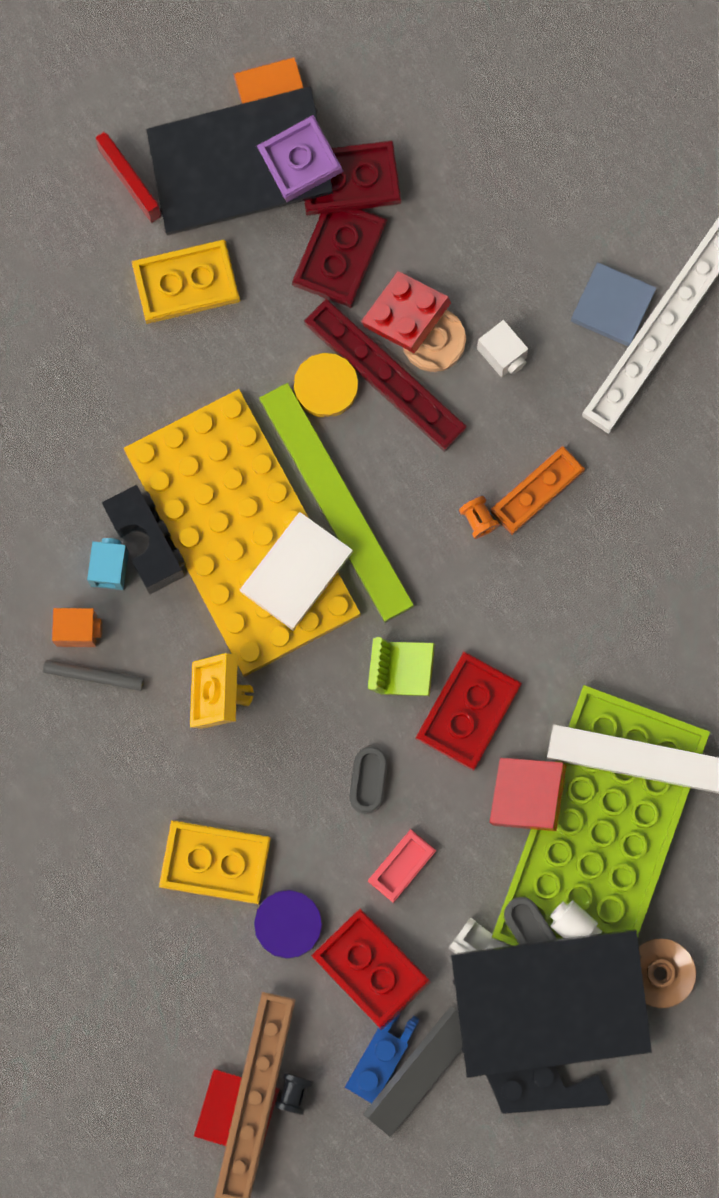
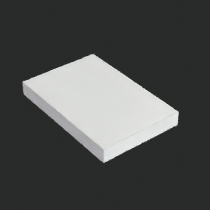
M299 512L241 587L240 592L294 631L351 556L353 550Z

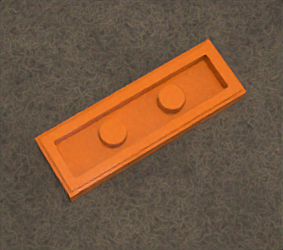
M562 446L499 501L490 512L511 535H514L585 471V468Z

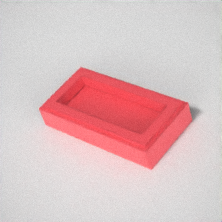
M410 829L367 882L394 904L436 853V850Z

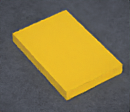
M225 239L131 261L146 324L240 302Z
M171 820L159 888L259 905L271 837Z

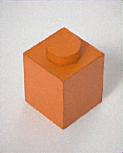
M53 608L52 642L56 647H96V638H102V618H97L94 609Z

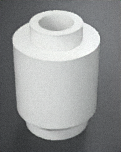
M563 901L550 915L554 920L550 927L564 939L602 933L597 927L598 923L574 901L568 905Z

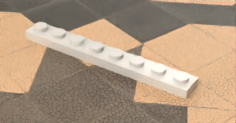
M719 217L582 413V417L608 434L718 277Z

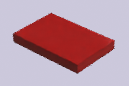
M463 651L415 739L474 771L522 683Z
M361 909L354 913L311 955L381 1030L431 983L417 966Z

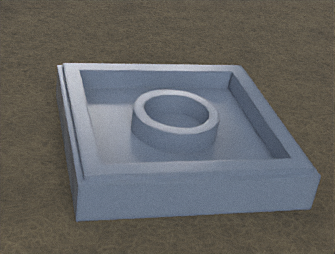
M597 262L572 315L571 322L629 347L655 293L656 287Z

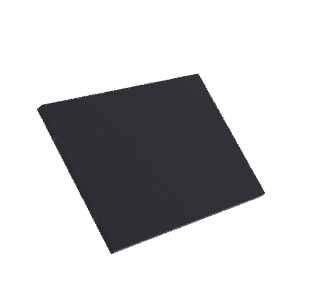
M311 86L146 129L150 147L149 153L152 158L160 200V211L167 235L333 194L331 179L286 202L257 145L314 115L319 125L318 110L315 106Z
M632 929L451 954L454 976L453 984L455 985L463 1045L461 1050L464 1053L467 1078L652 1053L649 1032L650 1023L647 1016L637 930Z

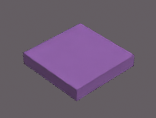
M314 115L257 145L286 202L343 172Z

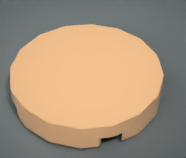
M446 310L415 354L403 348L410 363L421 370L429 372L444 371L455 365L463 355L466 344V334L462 323L456 315Z

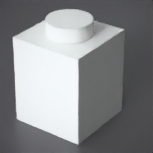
M504 320L478 339L477 350L501 378L509 372L512 375L517 373L527 363L525 361L528 353L527 346Z

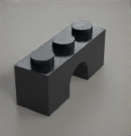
M135 485L102 502L120 538L132 532H141L149 537V545L146 551L131 559L149 595L185 577L181 567L185 566L186 563L178 548L176 547L171 550L166 541L171 535L163 519L156 522L151 512L156 509V506L148 491L141 493L139 487Z

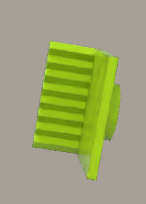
M381 637L373 638L368 689L381 695L430 696L435 643L389 642Z

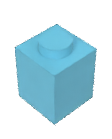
M102 538L101 542L92 541L87 577L91 587L124 590L129 552L126 545H122L120 540Z

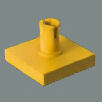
M224 653L192 662L190 728L203 729L235 722L236 704L249 706L252 703L253 696L245 695V692L254 693L252 686L237 684L238 654Z

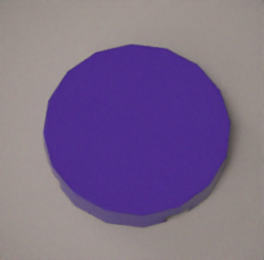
M286 890L276 892L262 902L256 912L254 927L256 937L265 950L273 956L290 959L300 957L314 947L319 939L322 923L320 912L310 898L303 893Z

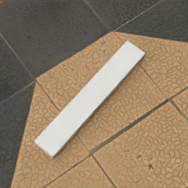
M553 725L547 759L719 794L718 757L559 725Z

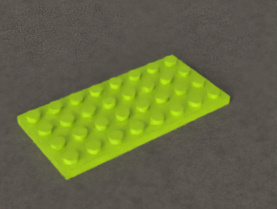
M585 685L582 687L568 725L569 728L703 754L710 731ZM562 762L567 765L557 831L530 829L491 938L511 946L519 945L504 920V910L507 904L518 897L528 898L533 901L549 927L554 921L550 917L552 912L563 901L567 905L574 901L598 923L597 927L602 933L636 929L638 937L690 788ZM550 927V929L556 937V940L564 939L552 927Z

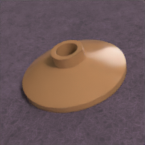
M654 939L640 945L639 953L641 955L640 961L646 1004L656 1008H668L684 1001L691 993L696 980V968L689 952L677 942L668 939ZM657 967H661L666 971L664 980L660 981L654 977V970Z

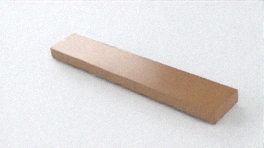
M266 992L261 993L214 1198H251L296 999Z

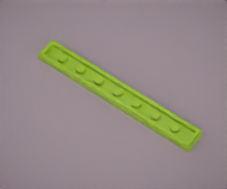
M288 382L259 397L260 403L336 538L353 550L348 559L384 623L414 608L412 601Z

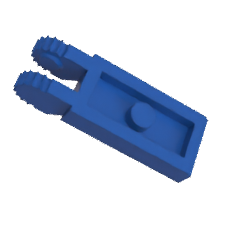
M400 1013L383 1030L378 1028L344 1088L372 1103L384 1089L409 1045L407 1041L420 1020L413 1015L404 1027L405 1031L400 1039L388 1033L392 1024L397 1021Z

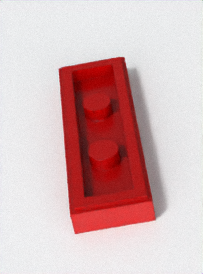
M102 132L96 136L95 139L99 151L149 221L153 223L159 219L161 213L158 203L107 132Z

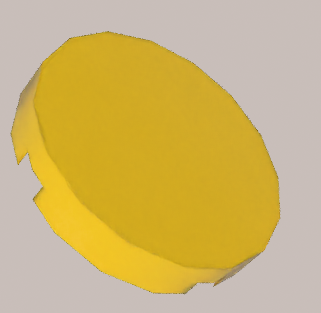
M320 353L309 357L301 363L295 373L294 391L299 404L306 412L316 417H334L341 415L352 406L357 397L358 379L355 369L346 359L337 354Z

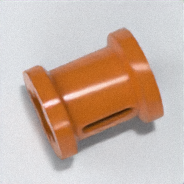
M484 496L467 502L459 509L460 514L465 515L474 531L472 533L474 539L483 537L500 526L498 520H493L488 511Z

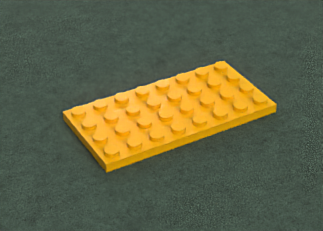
M239 389L123 448L145 491H148L159 518L163 519L175 548L177 547L186 563L185 567L231 654H238L237 665L243 677L361 616L339 573L335 575L294 631L240 592L241 587L297 514L301 512L306 517L308 516Z

